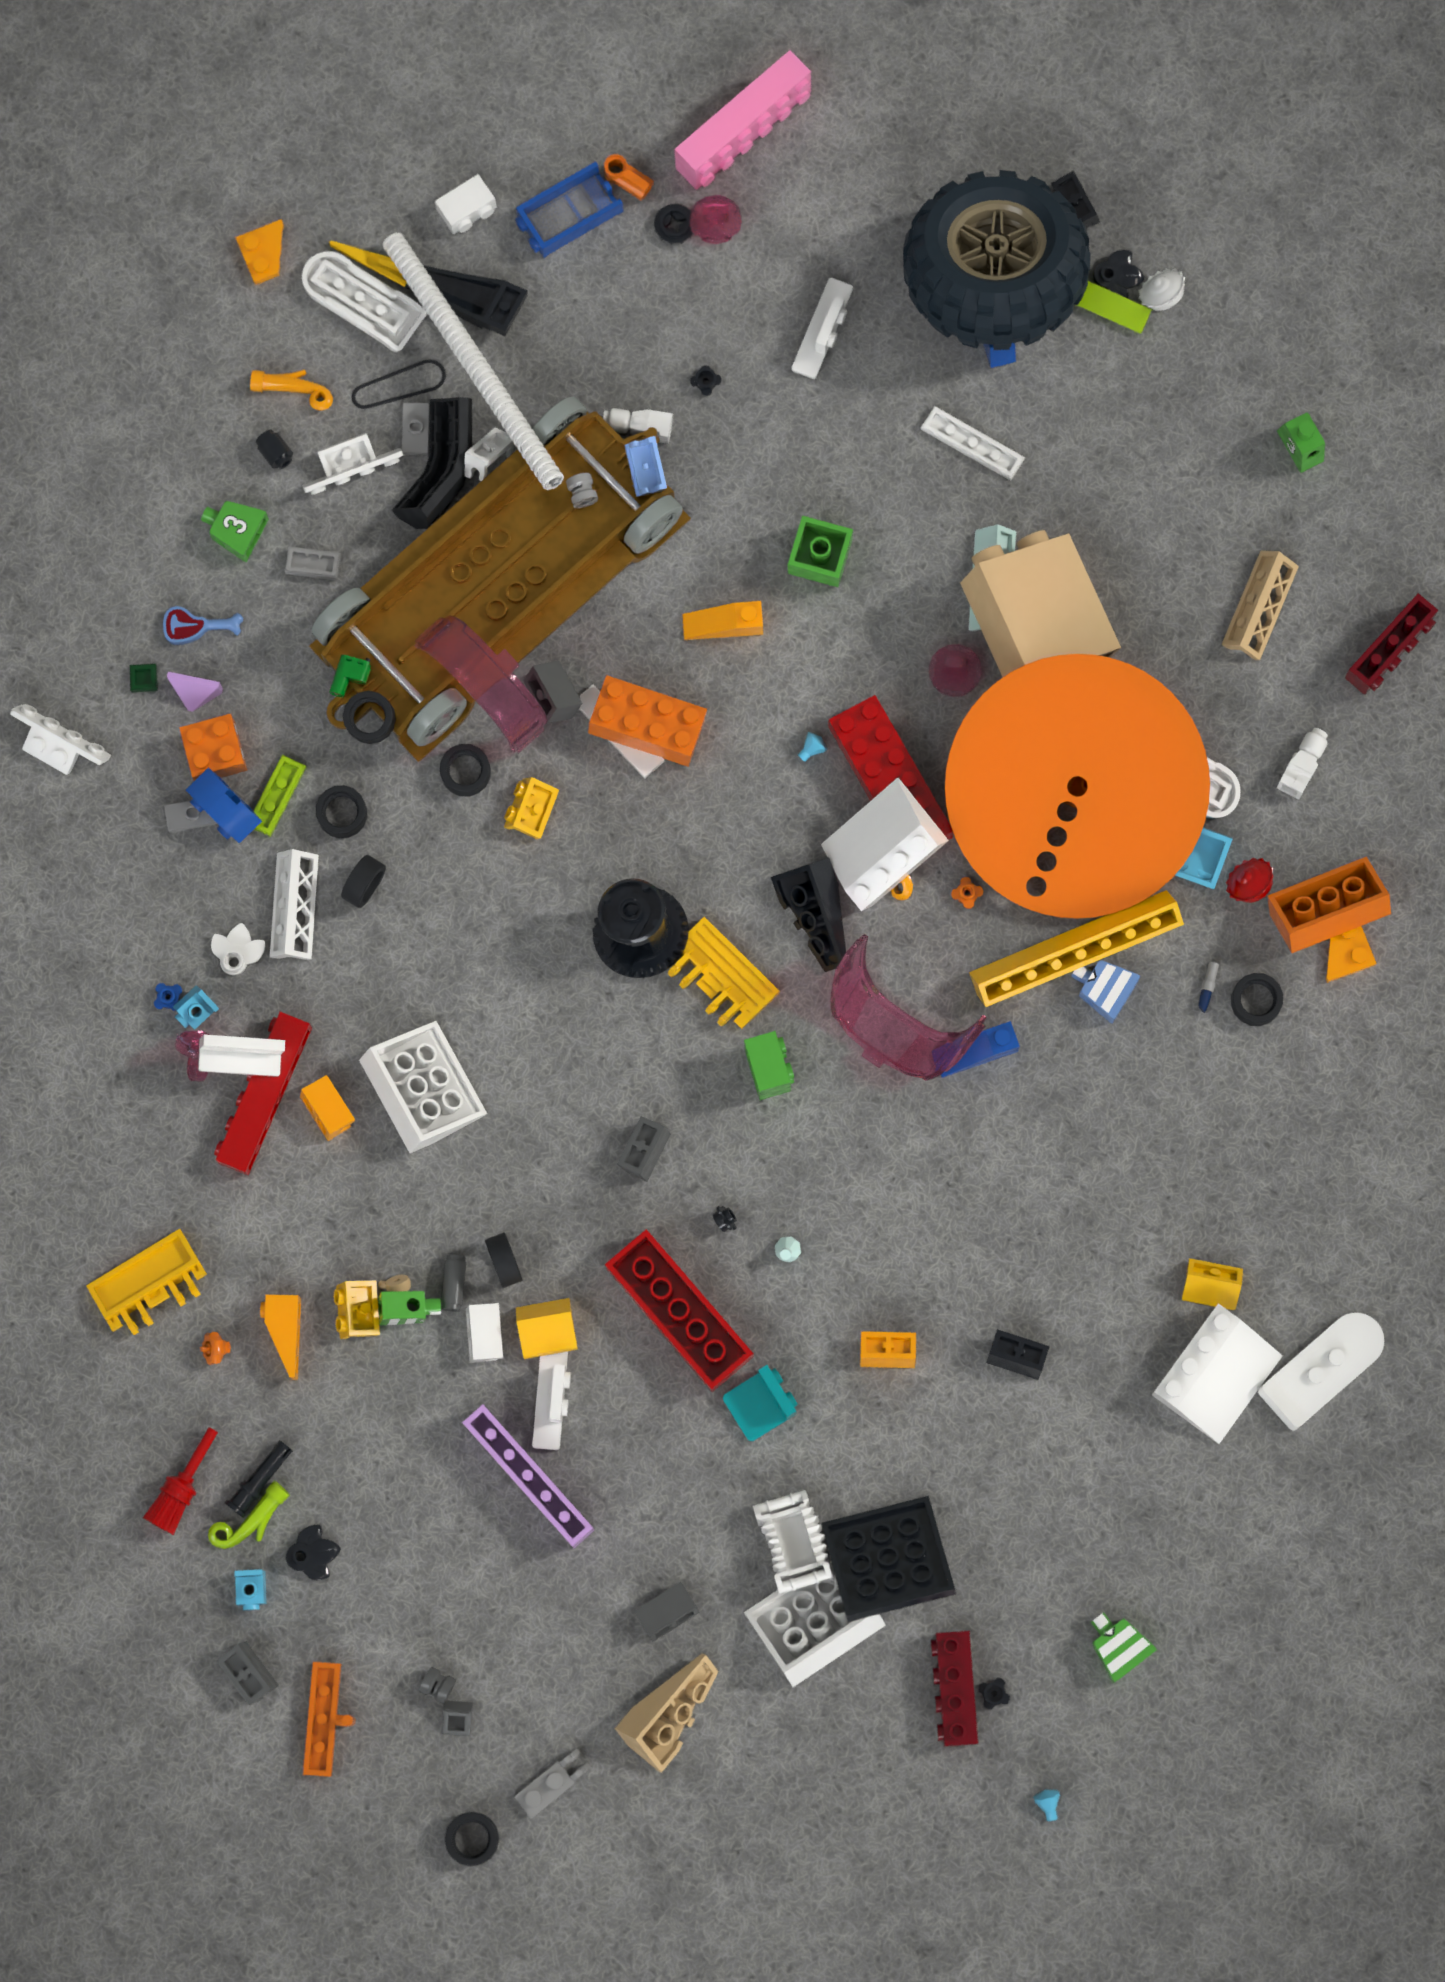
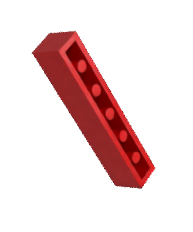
M279 1012L277 1018H272L268 1028V1032H270L268 1039L285 1040V1051L281 1054L280 1075L278 1077L247 1075L249 1084L245 1091L240 1092L236 1101L238 1109L235 1116L231 1115L225 1126V1130L228 1132L224 1141L220 1140L214 1152V1155L217 1156L215 1160L218 1164L249 1176L312 1030L310 1023L283 1012Z

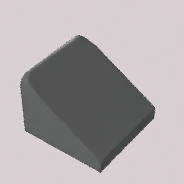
M446 1700L443 1708L442 1734L470 1736L473 1702Z

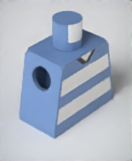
M1099 960L1093 971L1084 966L1074 970L1071 976L1084 984L1079 997L1112 1024L1140 979V975Z

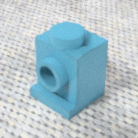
M197 985L173 1006L178 1013L175 1018L185 1029L190 1025L194 1030L213 1012L219 1010L216 1004ZM199 1007L200 1010L195 1015H192V1009Z
M265 1570L234 1571L236 1605L243 1606V1611L260 1610V1605L266 1604ZM246 1586H254V1593L252 1595L245 1593Z

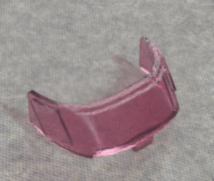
M451 615L444 618L440 617L415 640L416 644L414 646L426 652L440 663L489 715L506 737L513 754L515 752L519 754L544 731V726L547 723L545 711L513 673L519 664L506 649L496 655L462 620Z
M863 934L846 951L835 970L830 998L832 1017L838 1021L845 1033L864 1049L861 1056L878 1068L886 1064L905 1075L922 1078L925 1081L936 1078L944 1071L947 1072L959 1062L985 1028L983 1023L987 1017L982 1015L975 1024L962 1032H939L904 1012L890 1002L874 986L866 969L865 961L868 936Z

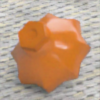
M217 1332L206 1333L200 1347V1351L203 1352V1357L209 1365L220 1363L224 1355L230 1353L231 1349L230 1342L223 1340Z

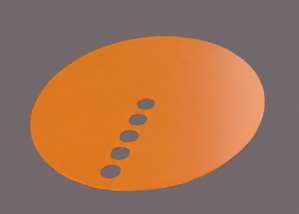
M1066 654L1043 658L1010 672L994 683L981 695L963 719L949 752L945 777V797L949 822L955 839L972 868L988 885L1010 901L1026 909L1060 918H1092L1113 914L1144 901L1160 890L1181 869L1192 853L1206 820L1210 795V775L1206 751L1199 731L1182 703L1161 682L1145 671L1114 658L1092 654ZM1076 776L1084 778L1087 782V791L1078 797L1071 795L1067 789L1069 780ZM1069 801L1076 806L1077 815L1073 820L1066 822L1058 817L1057 808L1061 803ZM1055 826L1063 828L1067 834L1065 843L1057 847L1052 846L1047 841L1048 831ZM1048 851L1055 855L1057 862L1054 869L1042 871L1038 868L1036 860L1040 853ZM1032 877H1041L1046 882V890L1040 896H1032L1027 892L1026 884Z

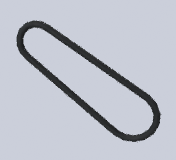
M423 360L359 385L352 392V402L358 408L368 409L431 392L440 388L445 382L446 371L443 365L436 360ZM426 363L436 364L442 371L441 381L438 385L369 405H360L355 398L357 391L364 387Z

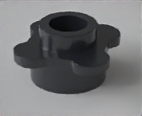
M707 365L700 367L696 375L690 379L691 385L699 388L704 396L711 395L712 389L716 385H720L722 381L721 376L716 375Z
M717 1206V1211L713 1213L717 1226L723 1232L737 1229L734 1224L737 1219L729 1207Z
M996 1678L994 1682L988 1684H980L979 1692L983 1694L985 1700L983 1705L986 1709L991 1710L995 1705H1006L1009 1703L1010 1696L1006 1694L1004 1688L1005 1681L1002 1678ZM993 1691L997 1692L996 1696H992Z

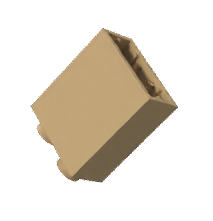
M1045 530L1037 531L1017 542L1016 545L1019 550L1004 554L1001 545H994L976 553L971 558L975 567L960 584L1002 677L1028 663L1047 657L1066 654H1092L1111 658L1121 648L1069 533L1049 540Z

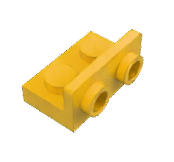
M533 777L519 781L514 789L515 799L513 804L508 807L504 816L506 820L504 828L509 830L515 829L535 839H541L559 789Z
M376 1280L345 1281L338 1284L334 1291V1303L338 1307L335 1325L340 1339L380 1335Z

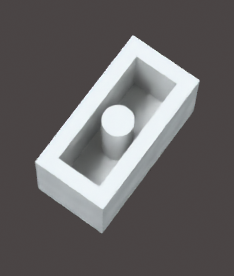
M479 174L435 201L437 212L453 234L458 231L460 233L467 231L471 228L474 221L479 218H488L494 213V209L497 208L495 197Z

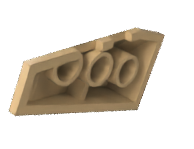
M700 1654L632 1707L616 1726L615 1730L632 1750L662 1773L680 1751L683 1742L679 1741L678 1738L685 1725L692 1726L695 1720L691 1717L692 1710L696 1703L704 1702L718 1674V1670L705 1654Z

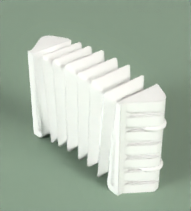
M806 1490L793 1494L790 1493V1495L770 1501L766 1500L764 1503L753 1506L758 1526H762V1534H765L768 1546L772 1549L773 1570L777 1572L774 1578L779 1594L792 1590L795 1591L815 1583L819 1584L822 1581L833 1578L829 1563L827 1562L829 1560L828 1554L825 1553L827 1546L823 1544L825 1535L821 1534L822 1527L820 1524H817L819 1519L818 1516L813 1515V1507H809L810 1504Z

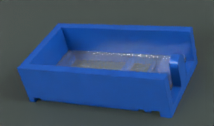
M595 161L516 207L517 218H515V221L521 232L527 231L531 237L528 241L535 253L540 251L543 258H545L547 255L614 216L623 212V203L620 199H615L610 183L603 180L599 174V166Z

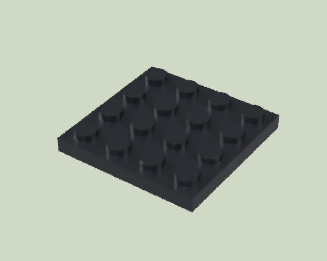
M929 1496L822 1523L847 1622L956 1595Z

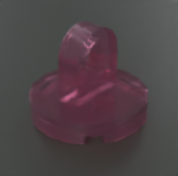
M712 195L704 197L697 201L691 209L690 226L692 232L707 243L719 244L727 242L740 231L742 222L740 208L733 200L725 196Z
M959 644L947 645L939 649L932 656L929 664V679L941 694L949 697H962L974 690L982 674L981 662L977 655L970 648Z
M184 1031L176 1037L175 1048L181 1054L188 1057L187 1075L189 1080L193 1082L204 1081L208 1072H200L198 1070L199 1040L203 1035H210L207 1032Z

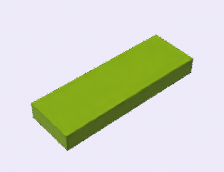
M1088 281L1083 298L1078 306L1140 334H1142L1152 312V309Z
M281 756L253 810L262 820L254 830L269 837L272 836L307 768L306 765L287 756Z

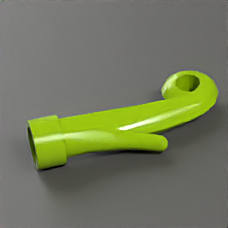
M274 1480L266 1488V1493L234 1533L226 1523L217 1522L211 1525L208 1530L209 1541L217 1548L227 1549L241 1543L257 1529L256 1540L260 1542L272 1514L280 1504L284 1503L290 1494ZM221 1529L224 1530L227 1539L217 1538L216 1532Z

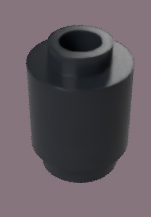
M272 429L263 432L256 439L257 449L273 469H283L292 462L293 451L278 433H274Z

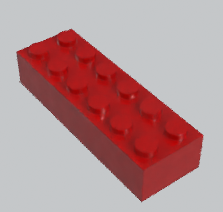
M876 695L828 720V728L870 801L896 778H899L948 840L953 838L952 827Z
M647 1229L605 1264L607 1271L711 1392H714L754 1357V1353Z

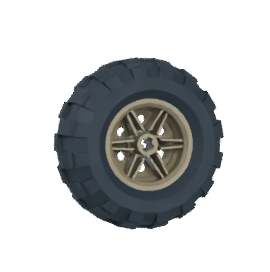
M1000 170L999 176L985 177L983 171L967 174L964 182L957 184L952 180L941 187L935 193L933 199H928L912 220V228L909 229L905 236L903 247L904 281L909 289V297L919 313L923 314L925 319L928 318L931 326L948 338L954 335L958 338L959 342H962V345L976 349L979 343L993 345V351L1010 350L1012 343L1023 341L1025 346L1041 340L1048 329L1054 332L1073 313L1074 305H1078L1082 300L1088 285L1090 271L1089 237L1081 218H1077L1074 207L1059 191L1052 193L1045 181L1033 176L1028 180L1019 179L1016 171Z

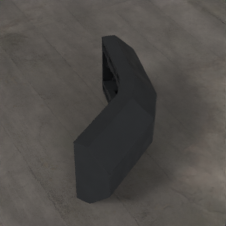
M471 398L430 399V455L425 470L392 509L397 518L415 529H428L464 485L466 476H464L465 452L472 447Z

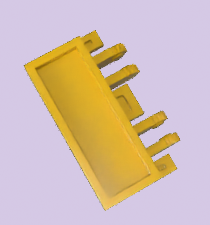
M705 917L689 931L687 944L682 953L683 956L667 973L670 977H674L686 964L691 962L695 968L681 980L679 986L685 989L702 973L703 976L696 982V985L711 1000L721 992L705 1011L709 1015L714 1013L727 999L733 1004L719 1017L717 1023L720 1026L725 1025L740 1011L741 1014L734 1022L743 1029L780 993Z
M178 1229L89 1283L86 1287L113 1332L123 1326L118 1318L119 1315H122L132 1334L136 1335L139 1333V1328L130 1316V1313L138 1309L142 1315V1320L148 1326L154 1324L142 1301L145 1300L148 1307L152 1309L170 1298L165 1289L166 1286H169L179 1305L183 1306L186 1304V1299L176 1285L185 1280L191 1294L198 1297L201 1293L189 1272L192 1271L197 1280L206 1276L207 1273L182 1230Z

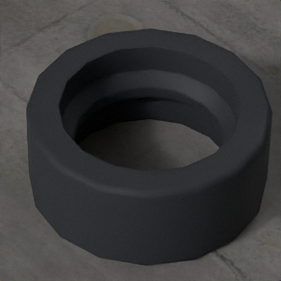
M364 691L357 693L349 699L343 711L344 726L352 737L362 743L374 744L383 741L391 734L395 726L396 716L394 708L387 698L378 692ZM367 702L377 703L382 707L385 714L384 723L381 728L371 733L362 732L354 723L356 709Z
M459 744L451 747L444 753L440 761V775L445 787L451 793L470 797L480 793L487 786L491 777V767L487 755L479 747L472 744ZM463 755L471 756L480 763L481 774L474 783L460 785L451 778L450 766L457 757Z
M345 785L333 786L325 790L318 798L315 806L316 817L321 828L329 836L339 839L349 838L358 834L367 820V806L361 794L354 788ZM337 797L349 798L357 807L355 820L346 827L334 826L326 817L328 804Z
M365 855L357 863L346 880L341 892V898L357 908H362L379 886L384 876L386 865L370 855Z
M1252 973L1244 976L1237 982L1231 994V1007L1234 1014L1241 1022L1250 1026H1262L1270 1023L1278 1016L1283 1005V992L1280 984L1273 977L1264 973ZM1260 984L1271 992L1273 1004L1268 1012L1262 1015H1253L1243 1008L1241 995L1248 986Z
M505 1232L485 1239L502 1288L523 1281Z
M476 1812L463 1813L454 1818L447 1827L445 1834L446 1849L451 1858L459 1864L467 1866L481 1865L491 1859L499 1843L498 1829L493 1821L486 1815ZM469 1822L481 1824L486 1829L489 1838L485 1850L475 1856L463 1854L456 1846L455 1838L457 1831L462 1825Z

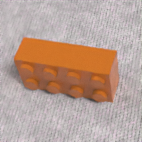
M606 675L589 722L588 733L689 767L706 719L707 709Z
M1367 856L1267 896L1270 917L1291 953L1391 914L1390 894Z

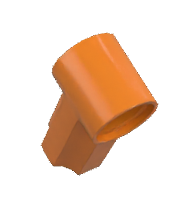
M613 154L607 157L604 162V178L610 184L618 185L640 201L651 190L654 180L629 165L623 156ZM617 166L622 171L620 173H612L609 169Z

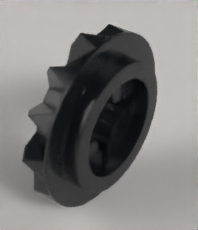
M666 205L656 214L654 220L655 232L661 240H665L671 245L673 243L682 244L685 240L691 238L695 230V217L692 211L684 205ZM671 216H673L676 222H682L679 225V232L673 227H668L671 225Z

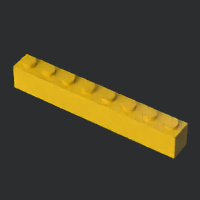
M1165 890L1148 897L1130 908L1100 917L973 970L969 974L977 996L984 1006L988 1007L1184 925L1177 901Z

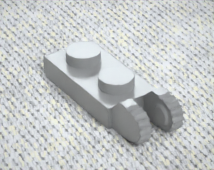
M578 1749L570 1753L560 1763L557 1761L514 1796L531 1819L576 1784L575 1781L592 1768L589 1763L581 1765L571 1776L566 1772L564 1767L575 1761L581 1754Z

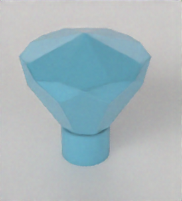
M808 732L804 748L798 756L806 762L810 756L825 752L828 749L821 736Z
M1044 1790L1033 1797L1035 1803L1045 1812L1047 1821L1058 1819L1056 1813L1060 1797L1058 1790Z

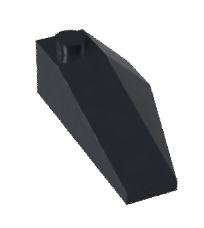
M829 857L772 876L771 880L779 903L784 910L790 907L798 919L793 924L797 930L803 929L809 936L808 947L823 970L828 972L847 966L838 882Z

